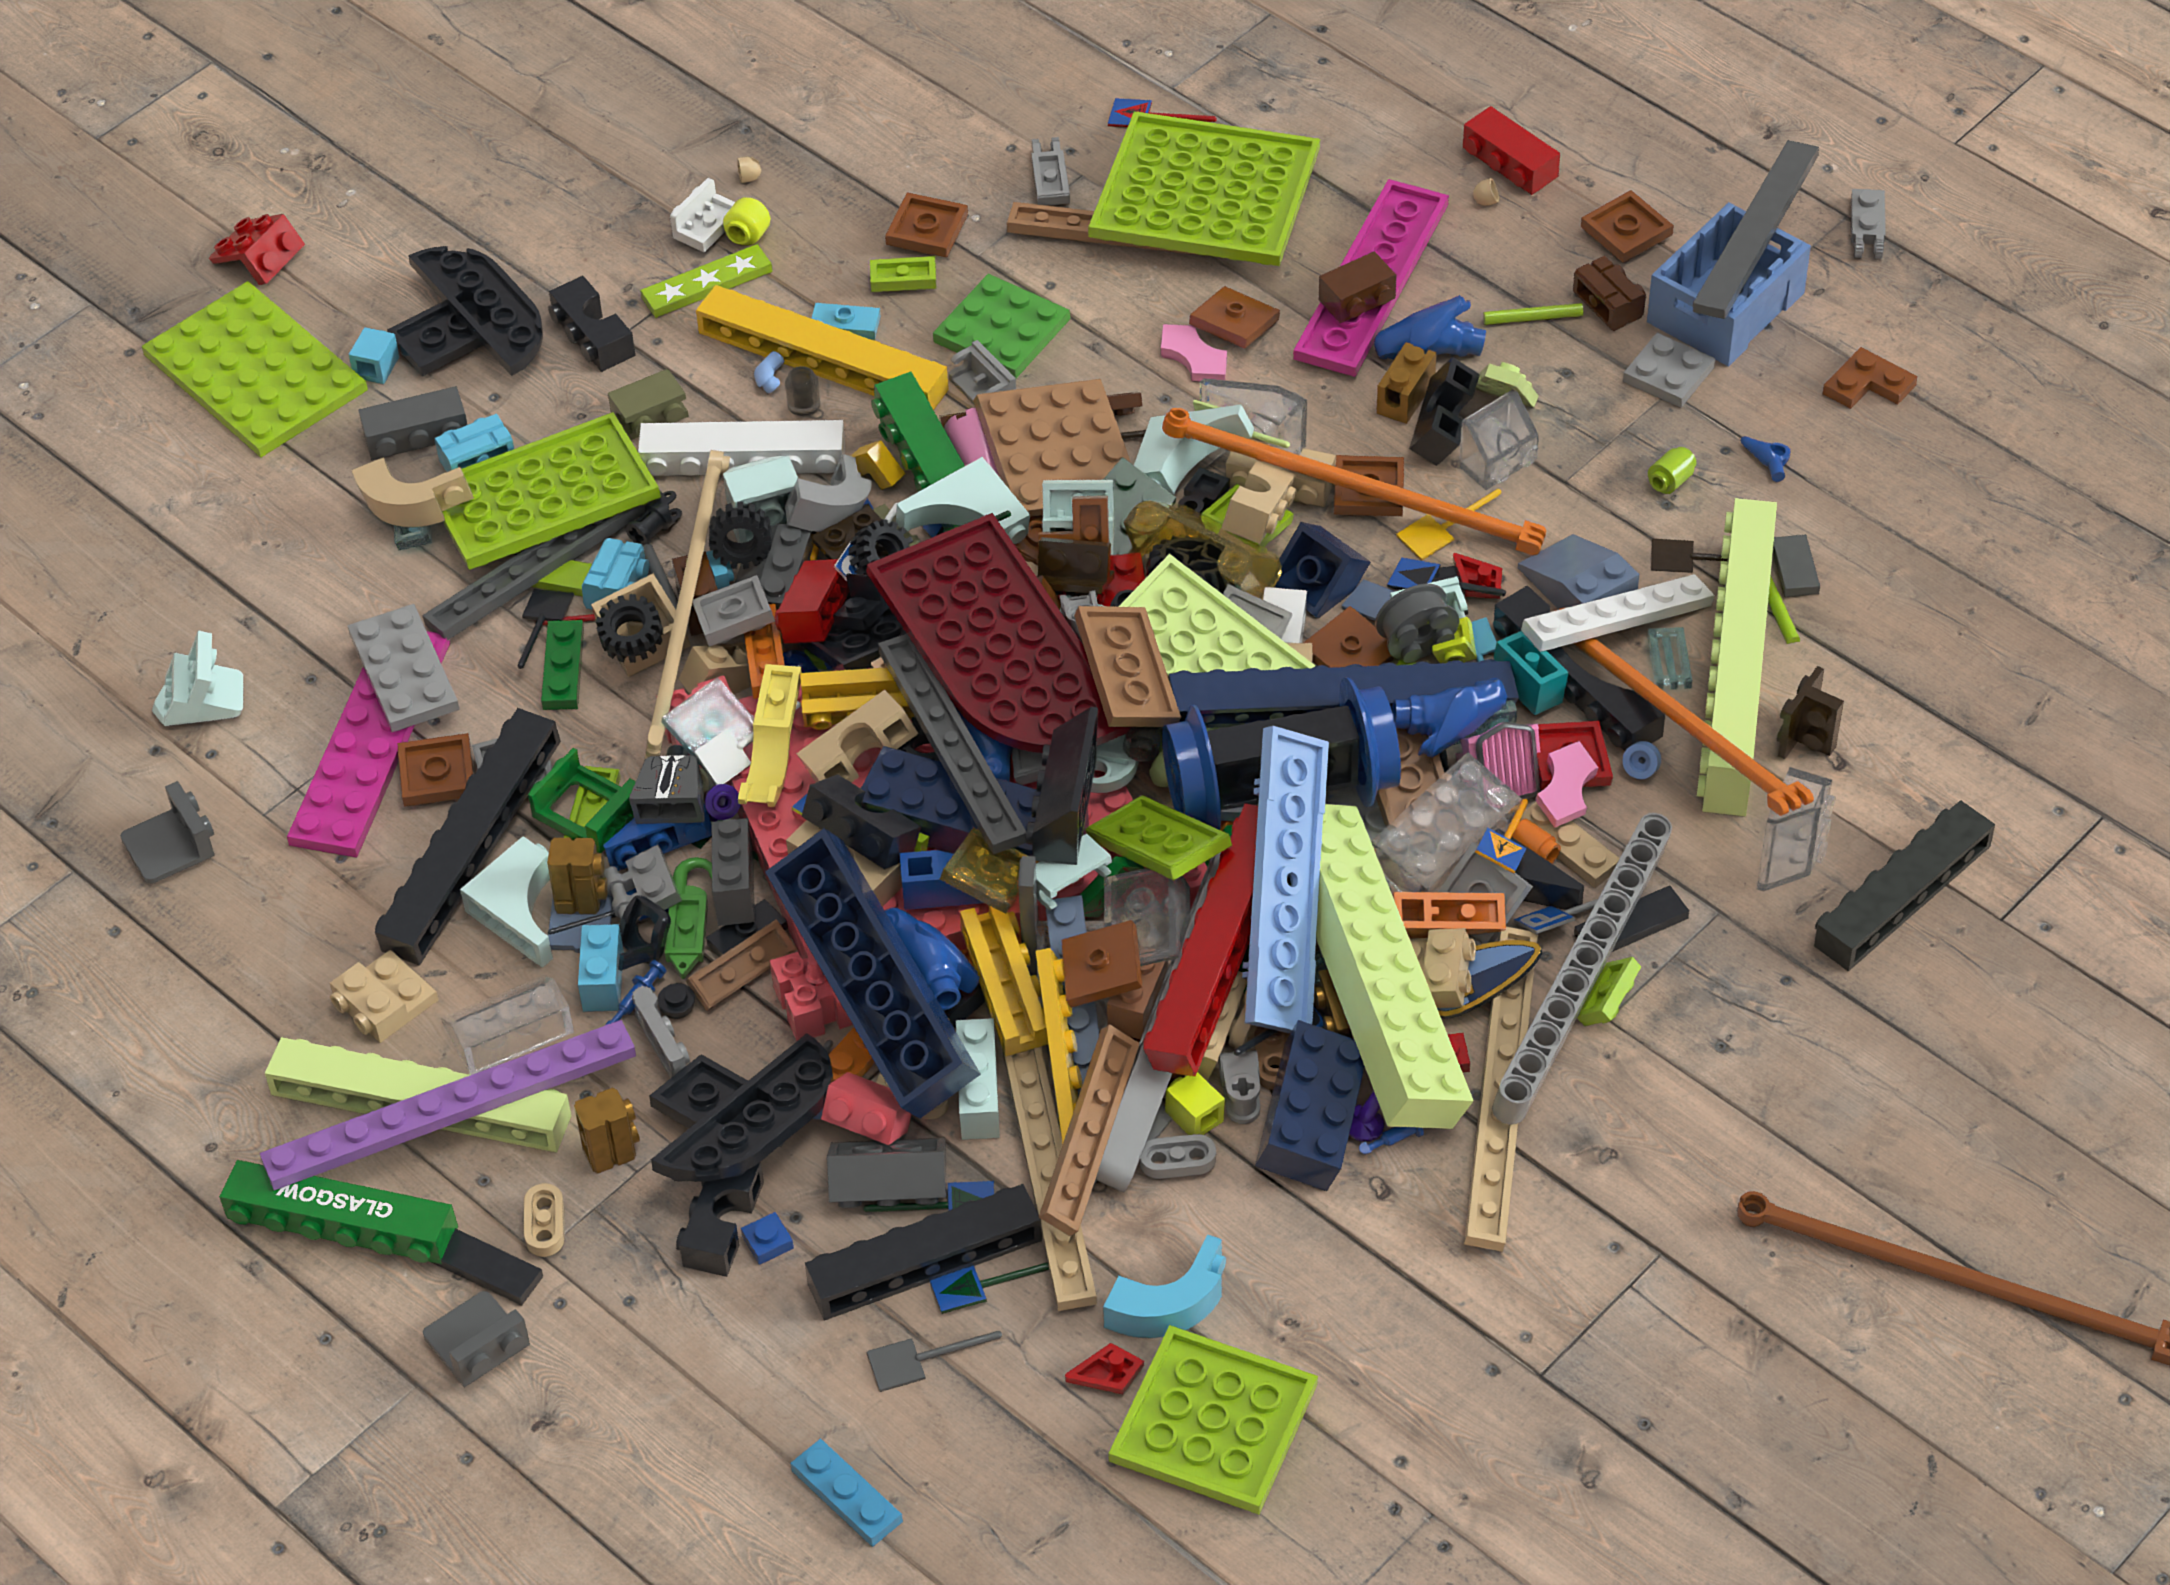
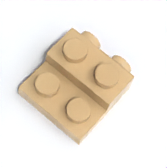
M1465 928L1430 929L1428 938L1410 939L1436 1007H1463L1465 993H1469L1471 990V975L1468 966L1469 961H1474L1476 956L1474 939H1469Z
M391 950L367 967H364L360 962L356 963L330 982L332 990L330 999L335 1008L342 1014L347 1012L353 1017L355 1025L363 1034L367 1035L370 1033L380 1043L439 1000L437 991Z

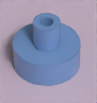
M1636 742L1624 752L1622 759L1623 767L1631 777L1646 779L1660 768L1661 754L1657 747L1650 742Z

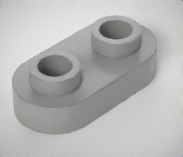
M1200 1134L1151 1139L1146 1142L1139 1159L1140 1168L1144 1174L1155 1179L1205 1174L1216 1163V1146L1209 1137ZM1194 1157H1201V1158H1202V1159H1199V1160H1192V1158H1194ZM1155 1161H1163L1164 1163H1162V1164H1156V1163H1154V1162H1155Z

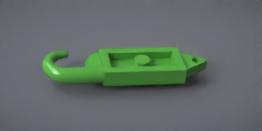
M699 857L682 861L676 867L673 874V879L682 901L669 907L668 914L671 918V924L666 939L665 957L666 962L672 963L681 979H685L698 962H703L708 912L707 894L699 887L687 885L688 873L696 868L707 870L712 879V863L707 859Z

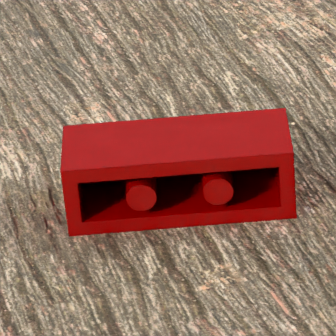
M1492 106L1464 124L1463 148L1529 194L1533 195L1559 177L1560 152Z
M838 559L803 562L800 570L794 576L793 583L788 592L785 593L783 602L775 612V625L777 630H781L784 643L825 641L834 623L833 615L842 607L849 594L847 581L834 568Z

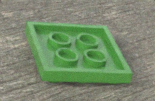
M988 273L933 332V342L958 353L971 346L972 342L978 340L1016 379L1070 320V310Z

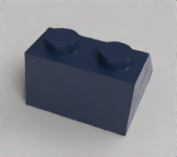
M1300 522L1266 581L1275 588L1306 590V610L1315 617L1320 618L1355 590L1371 562L1323 527Z

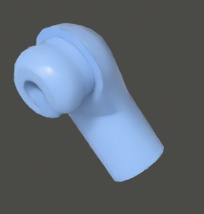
M772 351L754 371L757 386L759 388L762 386L766 393H772L780 385V380L774 374L784 363V359L778 352Z

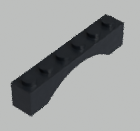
M1527 585L1495 604L1493 628L1497 635L1504 639L1520 632L1524 619L1549 613L1550 606ZM1562 647L1546 650L1568 671L1564 698L1568 702L1574 703L1585 714L1588 721H1599L1601 730L1608 735L1610 741L1616 747H1621L1626 751L1627 748L1636 742L1646 741L1653 743L1663 737L1665 714L1634 690L1607 683L1589 674L1576 664Z

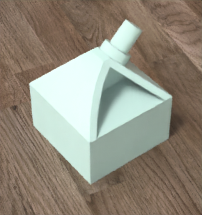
M789 456L761 459L735 466L723 473L727 504L731 503L733 508H737V502H743V508H748L749 503L755 505V512L760 508L765 511V517H769L771 527L778 523L788 524L785 504L798 478ZM739 528L733 530L738 543L747 542L754 536L747 529Z

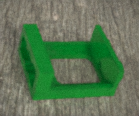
M572 748L563 758L555 762L552 770L541 781L536 782L531 788L528 798L532 817L573 840L576 838H593L597 853H602L605 850L603 845L634 818L629 798L636 781L629 778L622 787L580 765L578 751ZM572 785H579L608 801L585 827L570 821L550 809Z

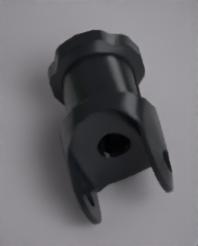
M666 491L662 493L660 498L653 500L646 506L644 514L636 521L631 520L625 526L627 535L634 543H639L642 546L650 544L652 542L651 539L661 530H667L682 516V511L678 508L669 510V504L677 497L676 492Z

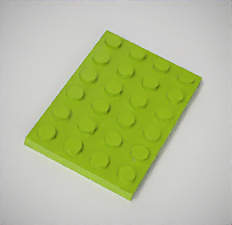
M249 281L142 345L144 356L261 458L368 390L366 380Z
M612 412L462 468L461 470L474 499L442 511L445 518L443 523L465 564L471 570L510 554L518 553L539 543L550 541L573 530L581 529L602 519L613 517L623 511L644 505L660 498L661 494L659 486L616 415Z

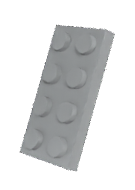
M415 604L347 625L349 635L392 732L460 710L458 700Z

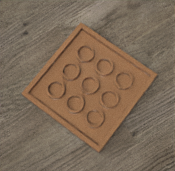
M1101 379L977 394L973 401L999 477L1028 511L1030 517L1043 515V480H1103L1122 457L1131 463Z

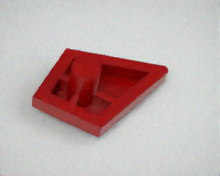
M1453 553V563L1460 582L1501 589L1503 568ZM1463 590L1465 597L1500 599V596Z
M1109 1343L1065 1374V1381L1123 1395L1144 1367V1360L1113 1343Z

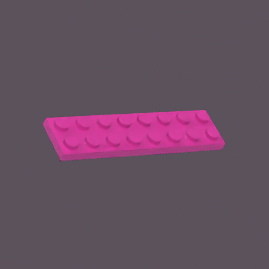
M1391 179L1387 180L1340 266L1375 251L1396 274V298L1343 323H1339L1320 302L1293 350L1294 360L1356 377L1374 344L1376 335L1381 331L1448 207L1449 195Z
M427 631L442 664L449 648L450 640L447 641V638L444 639L436 632ZM364 667L359 674L287 835L289 846L357 858L399 763L397 743L408 742L415 725L395 732L391 731Z

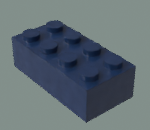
M1301 1020L1297 1021L1284 1044L1255 1167L1328 1191L1342 1167L1365 1067L1355 1039Z

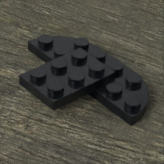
M448 246L428 248L408 255L412 268L443 300V302L387 329V332L395 334L398 350L421 376L483 345L511 376L527 367L537 355L542 344L543 327L541 316L533 301L492 258L470 248L466 249L467 252L448 251Z
M806 1033L750 1080H746L702 1054L649 1095L652 1108L689 1128L651 1159L652 1171L677 1182H704L740 1176L748 1169L757 1165L823 1109L828 1085L833 1082L831 1061L825 1048L814 1037Z

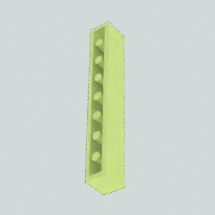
M283 1037L280 1038L265 1071L271 1095L363 1114L470 1076L469 1074L454 1072L445 1067L433 1068L418 1065L410 1060L398 1061L383 1058L375 1053L363 1054L348 1051L339 1046L328 1047L313 1044L304 1039L293 1040ZM547 1089L441 1129L557 1153L571 1119V1111L567 1094L555 1089Z

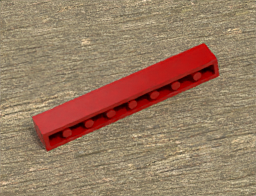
M1244 804L1239 818H1235L1230 838L1232 846L1220 854L1219 867L1215 877H1212L1208 882L1207 896L1203 906L1198 908L1195 914V925L1190 938H1186L1183 943L1182 957L1178 967L1171 972L1169 989L1164 1000H1161L1158 1004L1153 1028L1145 1035L1143 1049L1153 1070L1196 1077L1250 943L1258 805Z

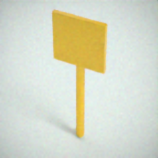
M1494 490L1466 509L1472 511L1479 509L1501 494V490ZM1427 514L1398 532L1396 537L1422 561L1454 541V537L1445 529L1455 523L1445 521L1439 524L1431 515Z

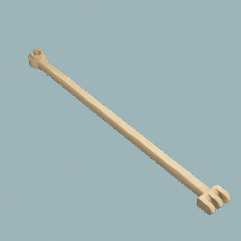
M710 450L653 719L648 734L645 759L650 756H660L717 486L720 475L723 476V473L729 469L730 456H725L722 451Z

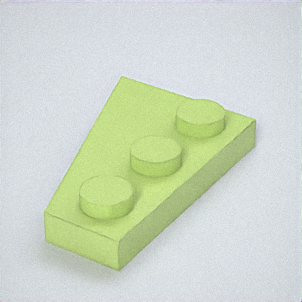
M1501 362L1500 367L1489 363L1479 373L1477 390L1533 408L1539 396L1532 388V383L1526 380V376L1519 373L1520 368L1509 363Z

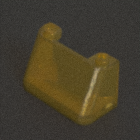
M1143 501L1131 510L1123 522L1134 553L1141 552V557L1149 554L1153 549V545L1160 544L1163 539L1171 540L1172 536L1184 538L1185 535L1192 538L1200 536L1201 539L1208 540L1211 538L1215 543L1224 545L1225 549L1218 559V569L1221 576L1235 584L1236 588L1262 600L1265 587L1273 588L1282 573L1280 560L1273 551L1254 541L1221 529L1222 525L1182 504Z

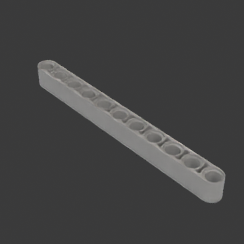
M1648 813L1641 818L1503 1076L1492 1106L1494 1116L1502 1123L1508 1125L1517 1124L1525 1118L1632 911L1654 873L1672 831L1671 822L1662 814Z
M1221 852L1209 861L1140 1039V1045L1095 1179L1123 1193L1126 1191L1134 1175L1172 1075L1169 1072L1153 1070L1143 1049L1144 1038L1147 1032L1153 1028L1158 1004L1161 1000H1164L1169 989L1171 972L1178 967L1182 957L1183 943L1186 938H1190L1195 925V914L1198 908L1204 904L1207 896L1208 882L1212 877H1215L1219 867Z

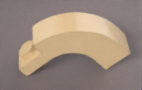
M384 457L352 470L355 481L372 513L382 521L395 526L422 527L445 521L442 511L474 499L461 467L419 483H404L394 479Z

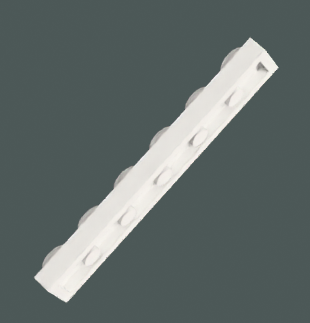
M1693 574L1524 619L1521 631L1542 652L1710 607L1715 595Z

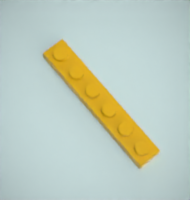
M1051 948L1037 950L1036 958L1063 1144L1078 1100L1077 1089L1082 1088L1083 1083L1078 1065L1074 1066L1072 1053L1077 1052V1041L1074 1031L1069 1030L1067 1017L1072 1016V1008L1067 1003L1066 994L1063 992L1062 982L1065 981L1063 959H1058Z

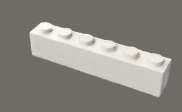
M843 420L641 423L638 453L652 476L706 475L710 450L722 451L725 456H730L729 469L769 457L789 456L796 474L834 473L842 455L845 454Z

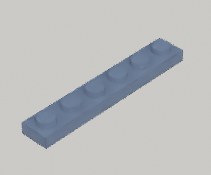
M1082 895L1052 899L1057 904V907L1052 910L1046 908L1050 948L1058 959H1063L1062 939L1087 932ZM1064 981L1062 982L1064 994H1066ZM1095 1001L1072 1007V1016L1067 1017L1069 1030L1074 1031L1077 1041V1052L1072 1053L1074 1066L1078 1065L1080 1069L1082 1083L1084 1082L1099 1038ZM1081 1088L1077 1089V1091H1078V1097H1079Z

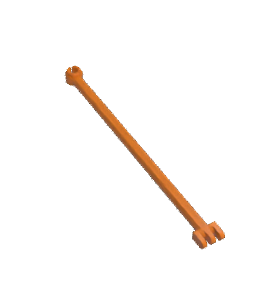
M1172 408L1164 417L1162 430L1170 437L1192 438L1517 543L1515 550L1530 555L1539 554L1546 536V528L1536 523L1525 520L1522 527L1191 421L1189 413L1182 408Z
M1591 638L1573 643L1767 793L1768 807L1779 816L1787 814L1789 809L1796 810L1800 808L1801 803L1807 805L1814 801L1812 792L1799 781L1786 785L1597 639Z

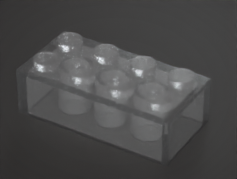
M1467 752L1371 841L1386 881L1399 892H1437L1471 843H1480L1487 827L1494 831L1497 828L1503 830L1511 822L1520 806L1522 798Z

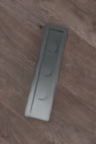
M1022 856V859H1020L1018 882L1021 941L1026 944L1031 964L1027 965L1030 976L1036 975L1038 978L1036 951L1040 950L1036 857Z

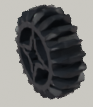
M1185 535L1184 538L1172 536L1171 540L1163 539L1160 544L1153 545L1149 558H1147V577L1170 554L1221 594L1224 593L1228 584L1237 588L1240 582L1239 557L1234 555V550L1225 548L1224 543H1215L1212 538L1206 540L1201 539L1200 536L1197 538H1192L1188 535Z

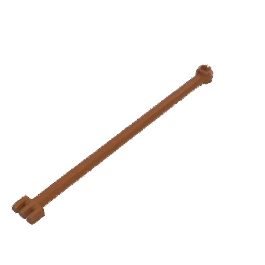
M1756 1191L1744 1193L1740 1197V1202H1738L1737 1215L1746 1226L1756 1227L1765 1222L2154 1348L2151 1360L2170 1366V1321L2163 1319L2160 1330L1775 1206V1204L1769 1202L1765 1195ZM1747 1211H1755L1758 1214H1752Z

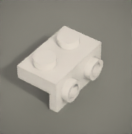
M707 178L692 191L689 197L673 209L670 215L673 238L705 252L725 232L723 218L735 202L716 194L714 180Z

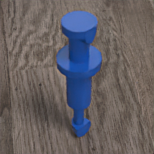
M652 960L649 964L650 970L644 977L636 975L633 978V988L619 1003V1011L611 1021L608 1020L606 1025L619 1021L623 1015H630L635 1008L632 1000V992L635 989L647 986L648 988L651 987V990L655 992L652 983L657 977L661 979L667 972L660 962Z
M1393 1127L1383 1132L1380 1139L1368 1145L1366 1141L1361 1143L1359 1150L1362 1154L1367 1155L1382 1145L1391 1146L1413 1134L1421 1137L1424 1135L1423 1128Z

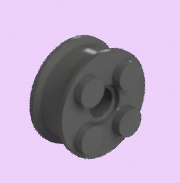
M1419 584L1397 593L1382 606L1375 620V627L1378 633L1383 638L1388 639L1387 648L1390 654L1396 659L1404 660L1405 663H1413L1420 658L1432 654L1433 645L1455 639L1454 634L1459 626V616L1456 610L1447 605L1445 591L1435 584Z

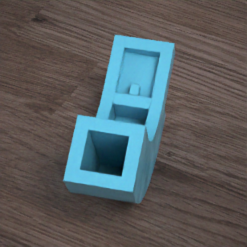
M1207 1234L1190 1270L1175 1282L1153 1286L1118 1276L1103 1306L1104 1328L1132 1337L1159 1338L1164 1337L1169 1325L1187 1330L1202 1321L1212 1312L1222 1297V1273L1226 1264V1257L1222 1256V1239Z

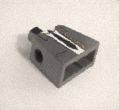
M672 745L668 748L666 756H650L645 759L629 798L636 824L704 822L702 774L697 757L689 755L685 747Z

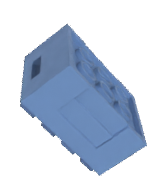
M1729 202L1651 275L1647 323L1700 352L1714 357L1715 360L1728 367L1748 348V343L1782 310H1788L1805 293L1811 245L1777 228L1771 241L1781 245V250L1770 244L1767 245L1726 318L1721 319L1693 312L1695 298L1746 213L1743 209Z

